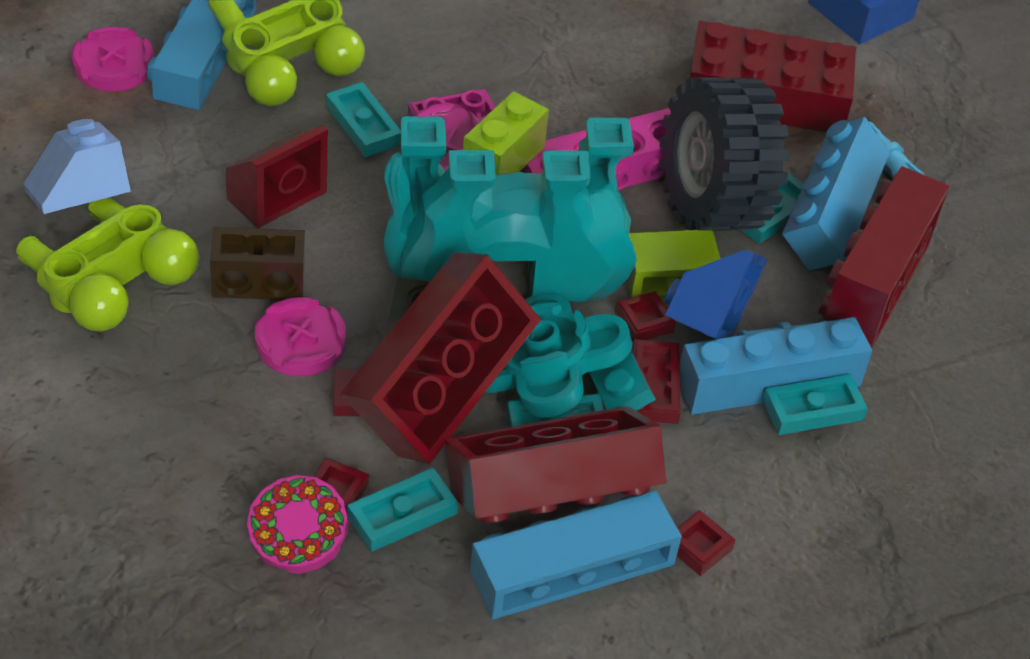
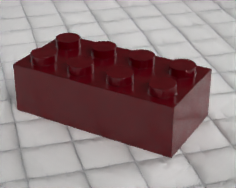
M699 20L688 79L697 77L761 79L766 82L765 88H772L776 94L773 104H781L784 115L779 119L781 125L827 132L833 124L848 119L854 93L856 46Z
M903 166L900 167L893 181L884 180L875 202L878 206L870 205L860 225V229L863 230L862 233L854 231L846 246L844 256L847 259L845 261L837 259L831 270L827 284L834 287L833 290L829 289L818 312L825 316L823 321L856 317L871 349L874 347L930 245L950 185Z
M454 252L342 390L340 395L398 457L430 464L445 445L444 438H450L541 319L488 255Z
M628 406L444 438L451 493L476 519L480 518L483 522L503 521L510 517V512L526 509L530 513L551 512L557 509L558 503L574 500L577 504H594L603 501L604 495L617 492L628 496L642 495L650 492V486L666 483L661 426Z

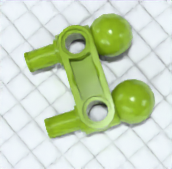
M209 0V3H207L224 29L222 43L227 49L226 60L228 65L234 71L245 76L248 94L259 104L268 107L283 105L293 96L297 89V75L294 67L288 60L311 50H314L317 65L325 73L336 77L351 75L361 66L364 60L365 46L362 38L353 29L346 27L345 22L341 18L342 6L339 0H291L250 18H245L234 0ZM244 45H250L251 47L255 48V50L249 49Z
M110 197L89 202V215L94 220L99 221L100 224L55 252L40 242L35 236L24 238L16 248V254L19 255L17 256L18 260L37 273V282L43 290L49 293L51 305L60 312L71 313L78 325L96 332L116 328L126 317L129 300L123 285L145 271L151 279L158 283L173 286L186 282L196 272L200 257L193 239L185 232L164 226L161 221L160 212L156 208L142 204L125 208Z

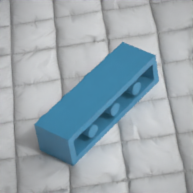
M191 0L188 7L184 6L180 11L178 23L174 30L167 32L160 53L157 57L153 56L147 69V79L152 81L153 99L200 110L227 63V49L222 43L224 29L208 7L207 3H209V0ZM234 0L245 18H250L255 14L256 0Z
M865 116L851 121L841 120L827 130L824 142L815 157V162L807 180L803 184L802 191L794 208L791 210L789 220L782 233L808 271L834 265L837 259L846 260L847 257L844 256L846 246L853 232H857L889 156L888 150Z
M856 317L684 344L680 361V391L690 414L694 415L763 403L762 398L765 388L847 374L852 375L857 387L862 384L872 349Z
M657 491L639 496H625L618 502L597 508H582L573 515L552 521H537L527 528L503 535L492 534L479 542L473 543L470 574L491 619L494 620L675 565L682 536Z

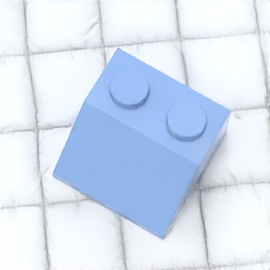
M92 119L73 121L67 125L68 129L56 132L23 183L26 194L43 214L131 192L120 141L100 122H94Z

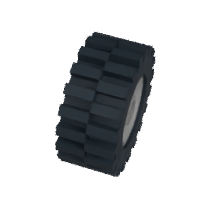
M689 78L686 80V84H680L676 88L677 97H671L668 107L671 114L664 115L662 126L666 129L665 136H660L659 148L664 149V159L659 160L660 171H665L666 179L662 181L664 193H670L671 195L667 202L670 211H677L675 219L679 224H685V229L728 231L759 229L765 226V220H771L775 215L772 206L780 205L783 195L779 191V186L786 185L788 173L783 171L784 161H789V149H784L783 139L789 137L787 125H780L779 119L784 115L781 104H773L776 94L772 88H765L766 82L761 79Z

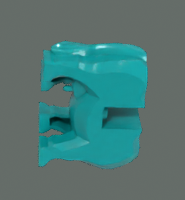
M402 117V153L397 152L392 155L386 163L384 170V179L392 206V212L383 240L385 261L390 271L396 278L401 277L430 282L454 252L486 254L492 261H527L530 297L552 293L561 295L570 302H589L606 298L628 279L637 261L633 243L628 235L631 226V216L624 198L617 188L616 166L619 161L633 155L634 144L630 120L627 118H589L586 123V137L579 141L578 151H543L544 170L541 174L516 172L496 175L494 151L449 150V167L445 171L440 165L441 159L446 155L445 120L442 117Z

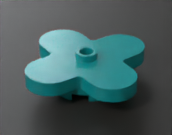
M545 293L525 300L540 317L541 321L485 392L495 393L517 388L524 410L537 417L558 416L574 408L581 400L584 392L582 375L586 372L618 364L628 356L632 349L629 328L622 318L611 314H600L584 318L583 314L577 309L575 313H572L570 303L565 297L558 294Z

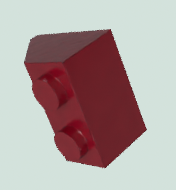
M324 125L296 132L227 167V200L256 228H260L327 193L328 129Z

